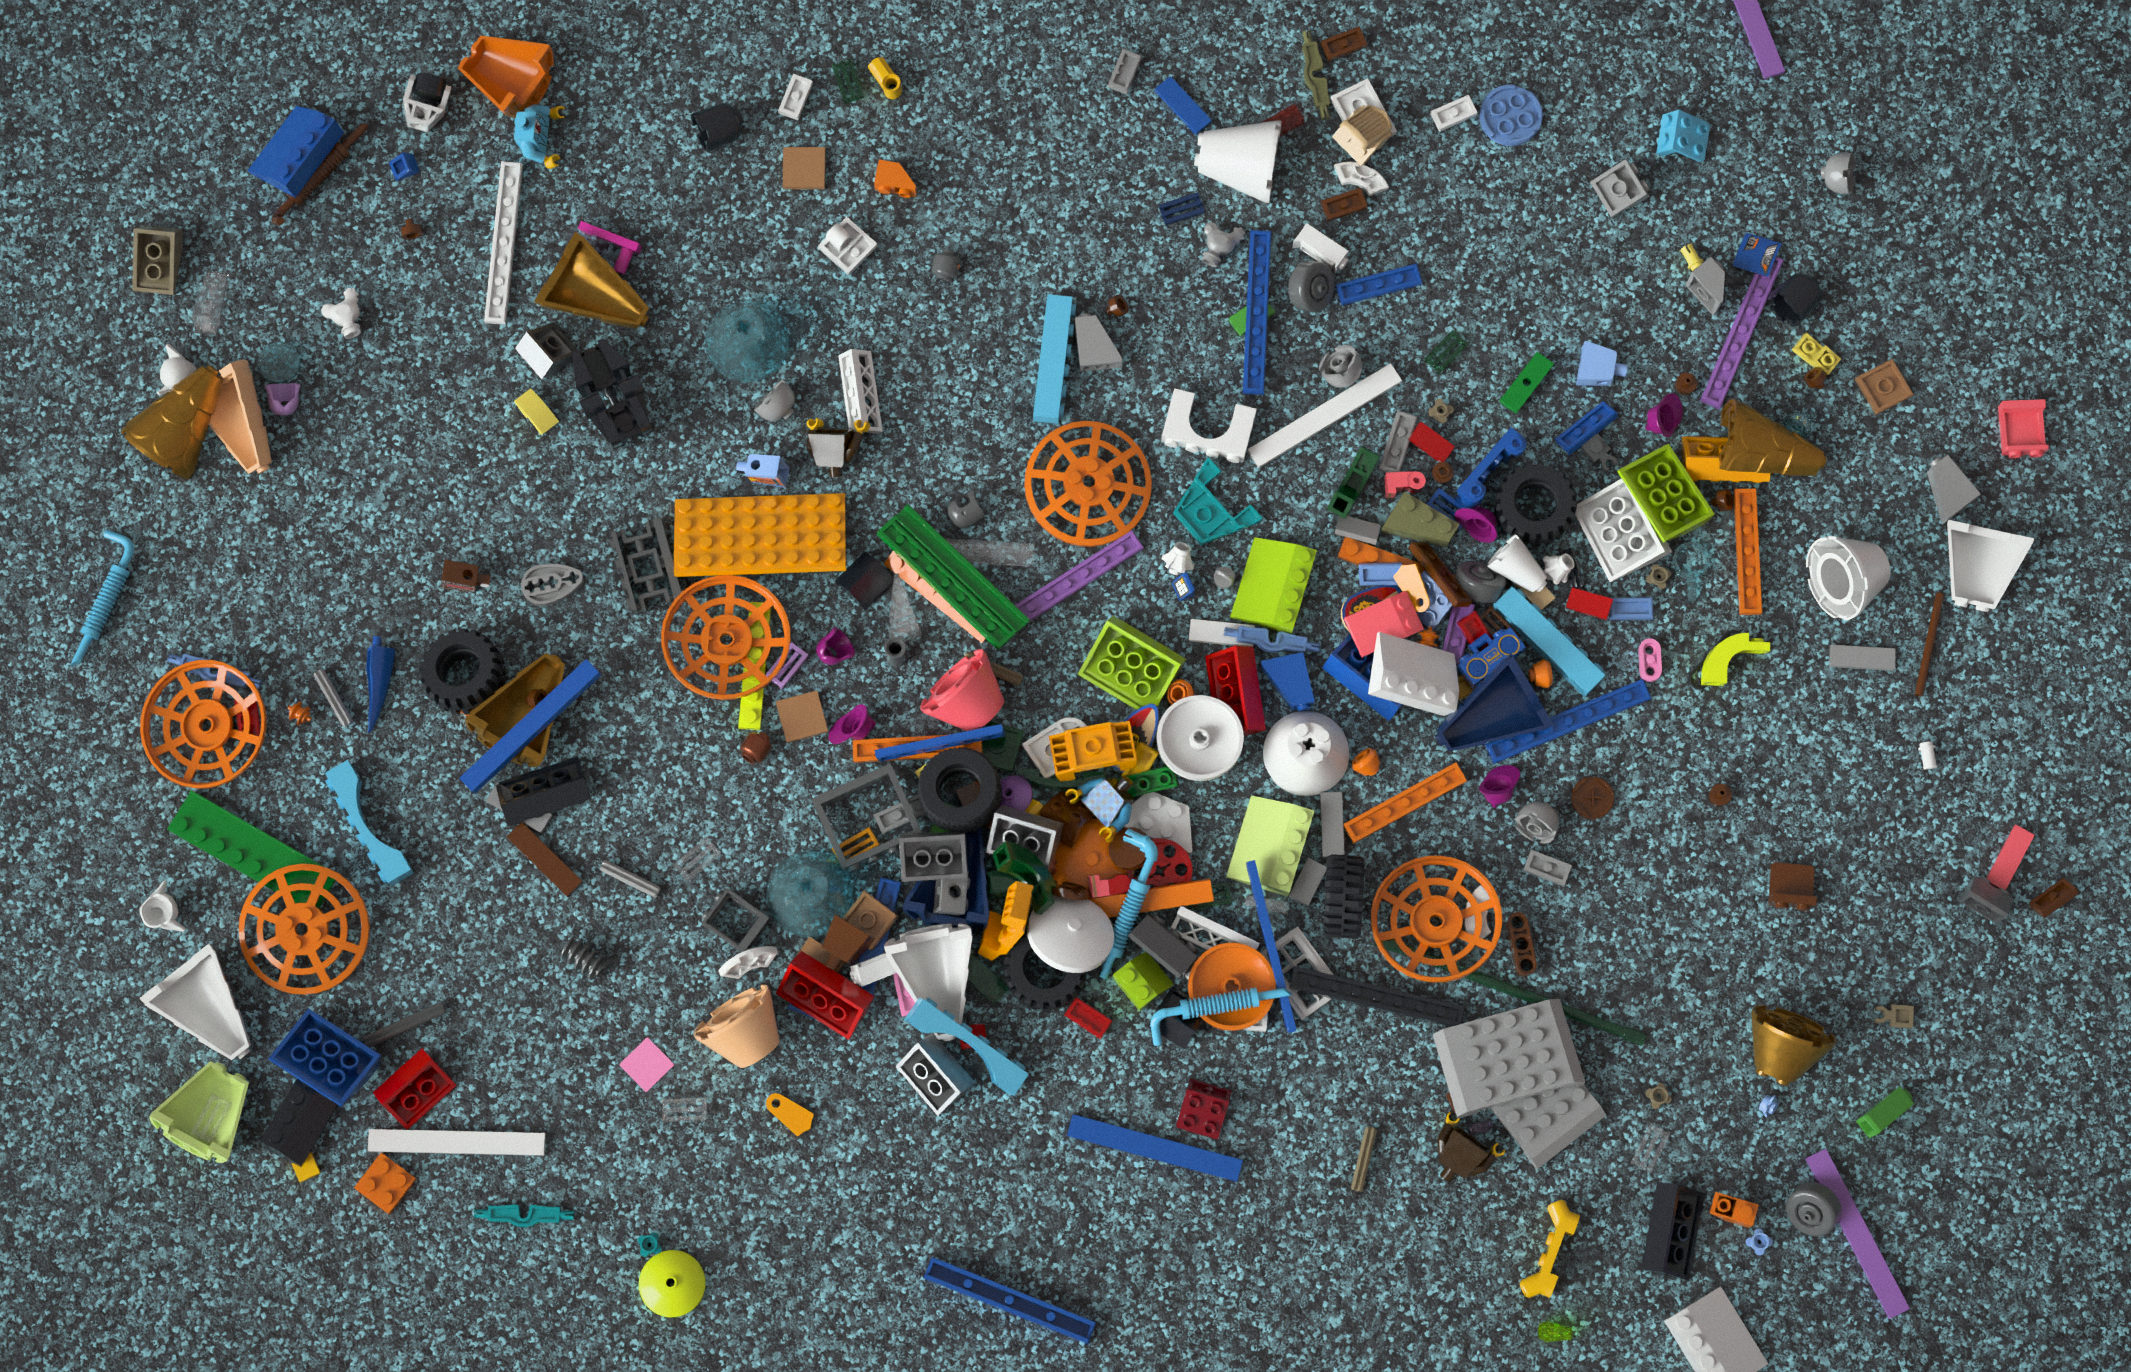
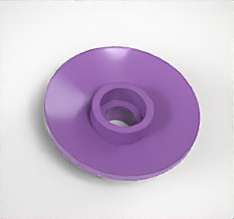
M1016 775L1001 779L1002 801L999 808L1004 805L1025 811L1029 807L1033 796L1029 782L1023 777ZM1012 791L1010 796H1006L1008 792Z

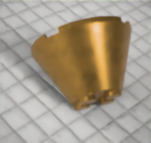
M1756 1005L1751 1011L1754 1064L1757 1067L1755 1072L1765 1077L1769 1075L1776 1078L1778 1083L1788 1086L1790 1082H1795L1835 1046L1837 1041L1832 1033L1829 1036L1824 1033V1027L1786 1009L1776 1007L1774 1011L1766 1009L1767 1005Z

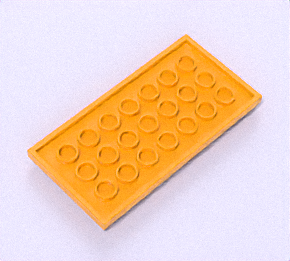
M845 493L675 499L674 577L846 571Z

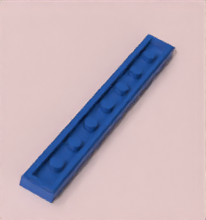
M1250 230L1243 394L1264 395L1271 231Z
M587 659L584 660L459 779L476 794L601 676L598 670Z
M1641 679L1551 716L1550 719L1554 725L1545 730L1486 743L1485 747L1493 764H1496L1651 700V695L1644 680Z
M1255 860L1248 861L1245 864L1270 966L1276 982V989H1286ZM1289 997L1278 998L1286 1031L1289 1033L1297 1031Z
M1074 1114L1072 1115L1067 1133L1068 1137L1235 1182L1238 1181L1243 1160Z

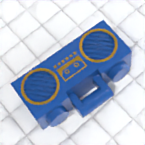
M1510 627L1507 630L1502 628L1493 635V640L1484 633L1468 645L1473 655L1468 653L1459 660L1460 664L1457 670L1472 689L1482 682L1502 659L1511 653L1516 658L1524 652L1526 646ZM1487 643L1488 647L1479 652L1478 648Z

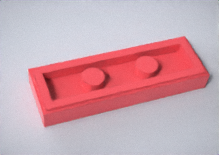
M2016 824L2013 826L1986 877L1991 882L1990 885L1997 889H2007L2035 836L2034 834Z

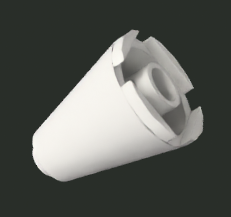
M1515 534L1506 541L1508 544L1503 548H1499L1487 566L1531 592L1536 590L1540 592L1547 584L1545 581L1547 576L1520 537Z

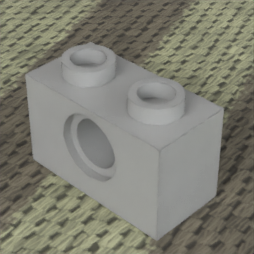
M970 878L936 880L933 913L956 917L965 914L968 909L966 893L970 886ZM950 887L956 891L955 898L950 895Z

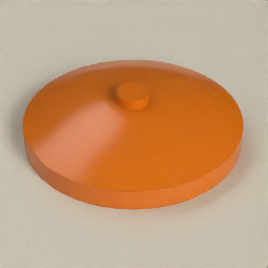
M1091 819L1082 827L1077 842L1072 848L1059 842L1054 855L1057 861L1055 865L1057 873L1053 876V879L1058 881L1057 884L1062 885L1066 881L1089 889L1087 875L1098 874L1099 880L1111 878L1115 874L1127 876V870L1118 867L1111 860L1109 855L1110 842L1105 840L1110 833H1105L1103 837H1100L1099 831L1105 826L1098 819Z
M1223 943L1205 951L1194 963L1188 979V994L1191 1000L1193 998L1197 1000V997L1202 999V996L1204 998L1206 996L1210 997V995L1215 997V994L1219 996V993L1223 995L1225 992L1226 994L1228 992L1232 994V991L1236 993V990L1241 992L1242 989L1243 991L1245 989L1249 991V988L1256 987L1257 992L1276 989L1273 970L1266 958L1254 948L1241 943ZM1274 999L1259 1001V1007L1253 1008L1251 1006V1008H1248L1247 1006L1246 1009L1242 1007V1010H1239V1008L1237 1011L1233 1009V1011L1229 1010V1012H1226L1225 1010V1013L1220 1011V1014L1218 1012L1213 1014L1212 1012V1015L1207 1013V1016L1203 1014L1202 1017L1200 1015L1199 1017L1207 1024L1221 1030H1243L1258 1023L1267 1014Z

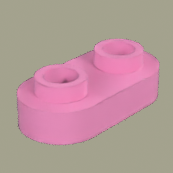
M1649 638L1642 641L1638 648L1639 674L1644 681L1654 682L1662 673L1661 647L1656 640ZM1645 648H1651L1653 653L1647 654ZM1652 669L1654 674L1649 675L1646 670Z

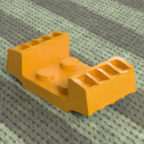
M1130 721L1101 723L1069 729L1063 733L1049 736L1055 774L1060 781L1075 780L1076 772L1118 764L1120 771L1135 768L1137 763Z
M1019 881L1014 882L1008 888L1003 915L989 910L988 925L982 933L978 954L993 961L999 955L1007 954L1025 932L1033 885Z

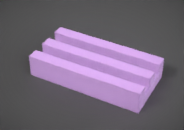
M792 642L790 643L789 654L792 650L796 652L772 680L782 690L809 657L806 652ZM801 655V658L793 666V668L782 680V682H780L779 680L781 679V677L785 674V672L789 669V667L793 664L797 657ZM781 656L777 659V661L773 664L770 670L766 673L767 677L773 672V670L779 663Z

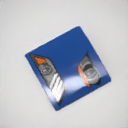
M1745 233L1733 266L1768 277L1782 244Z

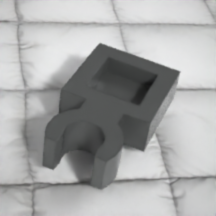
M1598 433L1580 447L1593 464L1599 460L1601 469L1606 473L1609 471L1606 462H1612L1614 466L1618 463L1614 456L1607 454L1611 448Z

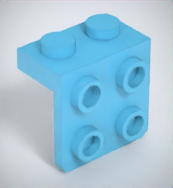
M1681 110L1663 114L1656 154L1665 156L1677 152L1695 161H1704L1710 124Z

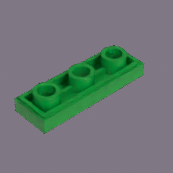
M1536 352L1499 402L1517 414L1551 370L1554 363L1539 352ZM1527 381L1530 385L1525 386L1523 382Z
M1168 766L1126 775L1133 782V785L1128 789L1132 797L1179 786L1176 773ZM1141 780L1147 781L1148 786H1143Z

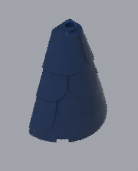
M1511 653L1500 661L1463 702H1459L1457 710L1450 713L1436 729L1438 734L1435 735V738L1441 747L1445 745L1448 751L1485 745L1486 742L1513 738L1516 735L1545 730L1554 724Z
M982 828L966 833L967 871L970 878V886L966 893L968 909L965 914L956 917L933 913L936 880L917 881L905 898L903 910L908 916L914 920H917V917L921 918L926 926L952 923V928H958V924H965L971 928V934H974L976 929L982 932L987 928L989 908L986 891L987 880L984 866L986 857ZM950 887V895L955 898L956 891Z

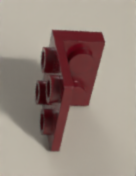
M1190 1078L1176 1127L1218 1139L1232 1091Z

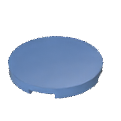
M1511 84L1499 86L1489 92L1481 105L1479 117L1483 131L1491 140L1505 146H1518L1530 141L1537 134L1541 126L1543 112L1538 98L1531 91L1529 92L1524 88Z

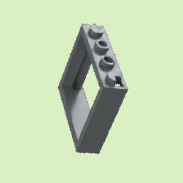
M891 763L812 798V802L844 872L857 871L861 868L860 865L864 863L872 864L881 859L880 856L884 854L893 855L899 852V837L846 860L823 807L890 778L913 828L912 831L906 834L922 833Z

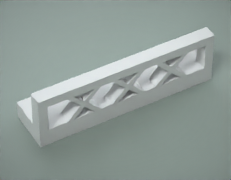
M850 349L838 356L848 426L856 432L857 429L854 426V422L860 419L862 421L860 428H862L864 422H868V417L870 416L874 420L875 427L870 426L867 432L881 433L883 430L871 351ZM859 356L865 358V367L860 363ZM863 375L868 380V387L862 382ZM865 396L871 400V407L865 403Z
M1180 906L1171 928L1176 929L1180 919L1188 922L1191 931L1186 933L1179 932L1182 935L1181 939L1205 950L1211 948L1207 944L1212 943L1214 947L1216 946L1215 942L1222 939L1228 941V943L1245 944L1255 950L1258 949L1260 944ZM1205 930L1209 933L1211 940L1202 943L1198 941L1195 932Z

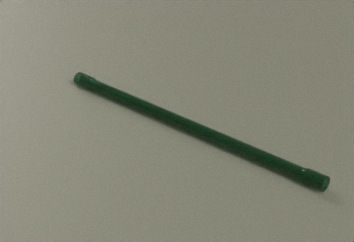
M1395 939L1382 941L1386 950L1407 956L1397 945ZM1406 945L1414 953L1417 948ZM1427 952L1423 956L1430 959H1443ZM1456 963L1459 973L1468 969ZM1447 965L1434 966L1449 972ZM1478 971L1463 977L1532 1004L1549 1000L1547 997ZM1561 1003L1566 1017L1622 1037L1624 1040L1642 1046L1646 1034L1618 1025Z

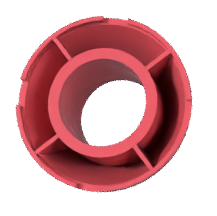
M983 649L975 650L973 652L975 655L970 659L967 656L962 658L930 689L932 693L928 700L924 698L921 703L920 710L924 714L962 730L970 731L982 728L999 712L1005 700L988 656Z

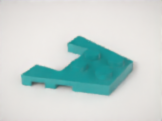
M1209 457L1205 460L1202 468L1173 512L1174 516L1200 545L1245 529L1263 520L1251 504L1233 518L1205 487L1221 474V470Z

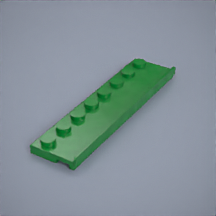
M909 504L877 531L879 538L998 651L1030 623V619Z
M190 790L189 795L167 828L168 831L258 883L277 869L289 865L314 864L322 866ZM299 870L285 873L284 876L288 886L299 883L314 885L320 873ZM328 876L323 888L330 891L336 880ZM276 878L264 885L274 892L280 890ZM292 891L291 894L295 904L307 903L311 891ZM320 895L315 906L320 909L326 898Z

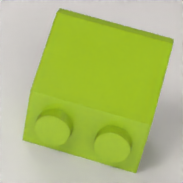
M1146 951L1129 961L1113 974V980L1139 1012L1174 985Z

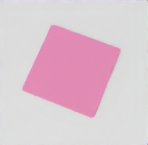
M646 1038L620 1063V1066L647 1092L674 1064L649 1038Z

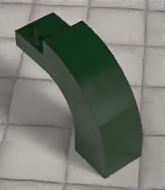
M1364 446L1360 447L1345 478L1335 491L1327 510L1346 519L1372 475V471L1381 456L1380 454Z
M1005 841L993 852L997 871L1011 874L1022 883L1034 886L1031 892V902L1036 914L1042 915L1055 903L1051 892L1056 887L1054 879L1036 855L1023 846Z

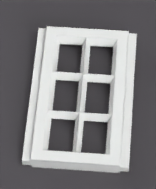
M1296 927L1275 942L1277 951L1280 949L1290 963L1282 969L1283 974L1306 958L1315 971L1333 975L1299 927ZM1292 940L1303 953L1294 961L1283 948ZM1265 949L1261 954L1269 962L1267 949ZM1283 975L1286 989L1293 994L1288 996L1290 1005L1301 1020H1304L1331 1000V998L1313 994L1316 1001L1307 1007L1297 994L1298 990L1289 989L1290 983Z

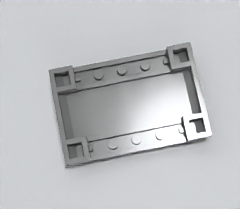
M1549 999L1445 1028L1433 1034L1457 1119L1479 1113L1478 1111L1562 1087L1566 1089L1585 1083L1560 999Z
M1584 1084L1566 1089L1562 1087L1490 1108L1523 1149V1153L1536 1170L1606 1116L1600 1104Z

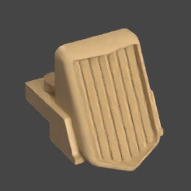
M1362 105L1340 124V128L1332 138L1362 166L1392 136L1393 133L1390 131L1392 124L1385 110L1372 105Z

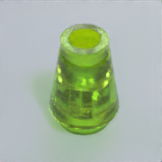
M1548 1320L1539 1323L1538 1339L1543 1340L1544 1343L1570 1341L1572 1338L1571 1327Z

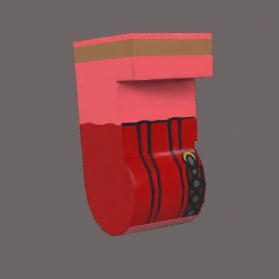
M1417 471L1386 473L1384 477L1386 498H1394L1396 492L1408 491L1413 494L1421 492L1426 483L1425 476Z
M1098 874L1087 875L1090 897L1093 898L1121 894L1130 889L1131 881L1124 874H1115L1111 878L1100 880Z

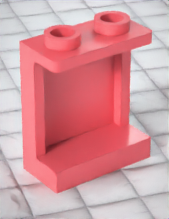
M2045 399L2010 400L2000 403L1998 414L2002 456L2009 455V458H2019L2022 455H2030V457L2036 458L2042 457L2049 450V445H2046L2043 419V410L2046 408Z

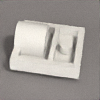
M846 217L840 224H835L828 231L826 238L818 245V249L846 274L850 275L878 245Z

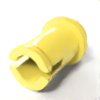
M1688 244V250L1684 246L1680 251L1689 264L1688 269L1693 272L1704 261L1699 258L1693 244Z

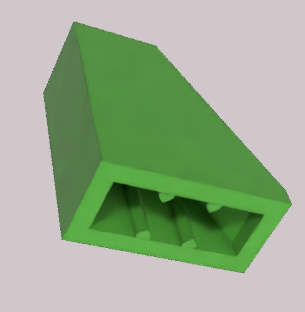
M1898 1087L1859 1117L1856 1123L1871 1138L1879 1134L1914 1104L1912 1102L1913 1097L1905 1088Z

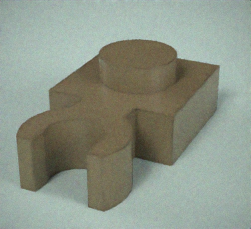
M1892 1004L1890 1005V1010L1883 1006L1875 1008V1011L1883 1013L1882 1019H1874L1875 1023L1882 1024L1885 1021H1890L1889 1027L1913 1028L1914 1006Z

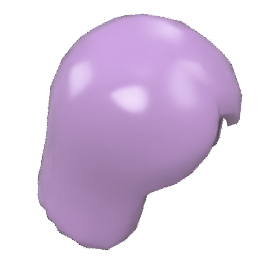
M300 384L265 385L268 404L272 413L284 416L295 412L299 402ZM282 401H289L286 405H281Z

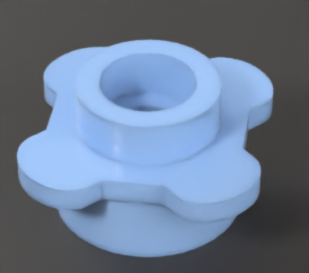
M1766 1095L1762 1100L1759 1110L1765 1114V1117H1768L1769 1114H1774L1779 1105L1776 1095L1772 1097Z
M1756 1229L1753 1236L1746 1239V1245L1752 1247L1756 1255H1763L1764 1250L1773 1243L1772 1239L1764 1234L1762 1229Z

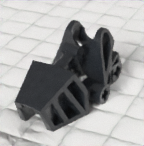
M604 339L598 340V345L585 352L579 353L578 350L572 352L576 388L581 396L585 398L579 401L586 417L591 419L613 449L617 450L625 446L626 440L630 437L641 436L643 438L650 435L652 428L643 393L645 389L638 374L630 377L629 363ZM617 383L625 398V401L622 400L620 403L613 387ZM600 391H603L606 399L611 404V407H608V409H606L599 394Z

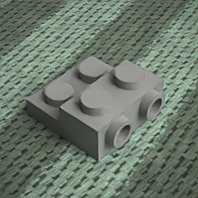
M1626 159L1590 182L1612 218L1650 197L1648 194L1650 190L1648 184L1644 179L1640 181L1637 176L1640 171L1634 162L1629 163Z

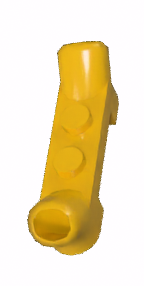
M1562 1199L1548 1205L1547 1210L1555 1225L1554 1232H1549L1545 1243L1549 1245L1546 1253L1542 1252L1538 1261V1265L1541 1266L1540 1271L1520 1281V1287L1525 1297L1531 1298L1541 1294L1550 1298L1556 1285L1558 1276L1551 1274V1269L1564 1234L1574 1235L1580 1218L1579 1214L1569 1210L1566 1202Z

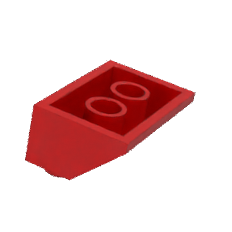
M421 1048L381 1084L373 1094L385 1109L408 1130L457 1085L431 1056Z

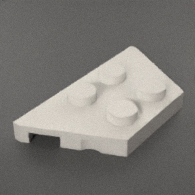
M1155 792L1142 795L1131 805L1130 821L1124 828L1135 827L1141 829L1151 839L1164 838L1172 840L1191 855L1192 840L1189 806Z

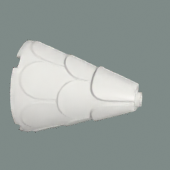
M952 923L932 925L900 934V939L895 941V938L887 941L884 945L886 956L915 1003L918 998L925 1000L928 997L938 1004L936 1007L941 1012L944 1010L955 1016L954 1021L961 1025L966 1001L964 994L969 972L968 963L972 943L971 928L965 924H958V928H952ZM934 1033L938 1040L949 1041L955 1039V1036L946 1033Z
M210 943L162 982L140 997L145 1006L172 1021L174 1025L197 1037L201 1043L233 1060L238 1056L241 1059L250 1052L248 1047L251 1043L240 1010L236 1008L229 983L225 979L216 951Z

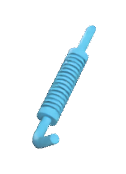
M108 529L105 530L104 537L121 543L125 549L118 566H111V572L106 577L108 580L104 581L106 584L102 585L104 588L100 589V595H97L98 599L93 604L95 607L91 608L93 611L89 612L91 615L88 614L87 622H84L85 626L80 631L84 634V637L70 664L71 666L77 665L82 661L92 639H99L101 635L99 632H102L101 628H104L103 624H106L105 621L110 616L108 613L112 612L110 609L114 608L112 605H115L116 598L121 593L119 590L123 589L121 586L125 585L123 582L127 581L126 579L130 574L126 568L133 556L134 545L128 537Z
M1256 987L1249 988V991L1248 989H1245V991L1242 989L1241 992L1239 990H1236V993L1232 991V994L1230 992L1228 994L1225 992L1223 995L1219 993V996L1215 994V997L1210 995V997L1206 996V998L1202 996V999L1197 997V1000L1196 998H1193V1000L1190 998L1189 1001L1187 999L1180 1000V1006L1158 1010L1151 1018L1150 1027L1153 1044L1155 1046L1162 1044L1160 1022L1166 1017L1182 1015L1183 1020L1190 1019V1016L1194 1018L1195 1015L1196 1018L1199 1015L1202 1017L1203 1014L1207 1016V1013L1212 1015V1012L1213 1014H1216V1012L1220 1014V1011L1222 1013H1225V1010L1226 1012H1229V1010L1233 1011V1009L1237 1011L1238 1008L1242 1010V1007L1246 1009L1247 1006L1248 1008H1251V1006L1254 1008L1259 1007V1001L1291 996L1293 994L1285 988L1257 992Z

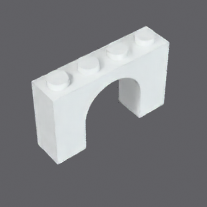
M1174 388L1161 442H1165L1166 446L1173 448L1177 446L1185 447V450L1193 453L1198 451L1205 452L1207 456L1218 458V456L1225 457L1233 463L1244 462L1257 409L1236 404L1228 431L1218 438H1203L1193 431L1189 422L1195 393Z

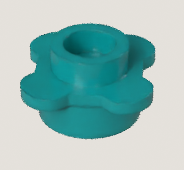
M652 1232L650 1235L638 1237L637 1242L640 1244L641 1256L647 1257L649 1254H659L662 1248L659 1246V1235Z

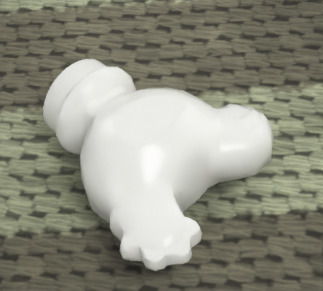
M347 288L344 291V301L336 305H323L321 312L325 318L332 319L335 324L343 326L341 333L344 334L345 339H351L361 333L360 325L355 323L360 316L357 304L359 293L354 288Z

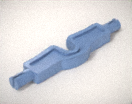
M1240 626L1238 629L1227 627L1224 629V636L1235 637L1236 641L1240 643L1257 645L1261 650L1270 653H1277L1283 650L1296 653H1304L1306 650L1319 652L1320 643L1307 642L1306 637L1296 636L1283 631L1278 632L1275 642L1271 643L1268 640L1269 631L1266 628Z
M170 653L167 662L180 666L187 662L210 659L183 654L180 657ZM199 668L188 671L200 675L205 681H216L218 672L216 674L211 673L212 668ZM227 671L225 683L242 688L247 687V684L242 679ZM241 671L260 689L262 680L251 678L248 672Z

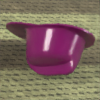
M1667 394L1660 404L1648 411V422L1645 426L1647 431L1662 434L1666 438L1671 437L1679 425L1683 413L1681 401L1676 394Z
M1478 506L1474 509L1461 508L1455 512L1456 520L1474 539L1483 543L1495 541L1497 538V519L1491 511Z
M857 705L834 723L830 729L828 739L833 744H840L849 738L863 740L876 726V722L867 714V707L865 705Z
M1502 765L1492 769L1486 775L1479 786V790L1484 794L1485 799L1492 804L1493 808H1497L1500 804L1511 800L1514 787L1520 778V771L1514 766Z

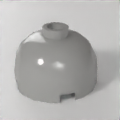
M1836 153L1827 160L1826 166H1822L1821 179H1825V184L1831 191L1838 194L1852 193L1855 182L1853 170H1856L1854 153Z
M1338 346L1334 348L1336 351L1331 355L1327 353L1323 357L1319 365V371L1330 385L1342 388L1352 385L1357 381L1362 372V361L1352 346Z
M782 379L755 406L754 411L765 420L778 421L782 417L786 420L794 412L792 406L795 403V395L789 385Z
M1530 802L1526 804L1515 818L1517 830L1532 841L1535 837L1541 840L1540 843H1550L1558 832V814L1546 802Z

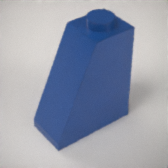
M1303 652L1261 661V670L1292 710L1298 709V712L1311 709L1310 706H1313L1315 701Z

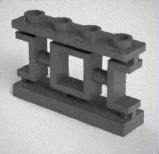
M661 517L652 519L653 522L645 523L647 530L645 534L627 538L625 530L621 529L618 532L616 530L611 531L613 538H609L612 551H617L618 558H615L618 571L622 570L623 578H620L623 591H628L629 598H625L628 610H633L635 615H638L640 612H647L644 601L665 596L667 605H671L682 592L678 577H674V561ZM652 530H655L662 552L660 556H658L656 548L646 550L644 546V541L654 539ZM619 539L623 540L625 547L633 544L636 545L637 553L627 556L628 565L625 564ZM654 556L658 573L638 578L634 561ZM665 569L673 592L671 596L667 588L656 590L654 582L665 579L663 574ZM630 579L634 580L635 586L644 584L647 586L648 593L638 595L639 605L636 604Z

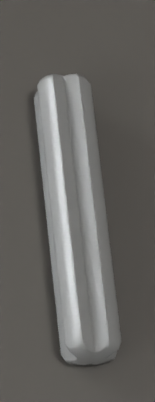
M323 669L318 670L314 673V677L343 727L351 725L353 719Z
M604 860L600 867L602 872L654 898L660 893L661 888L607 860Z

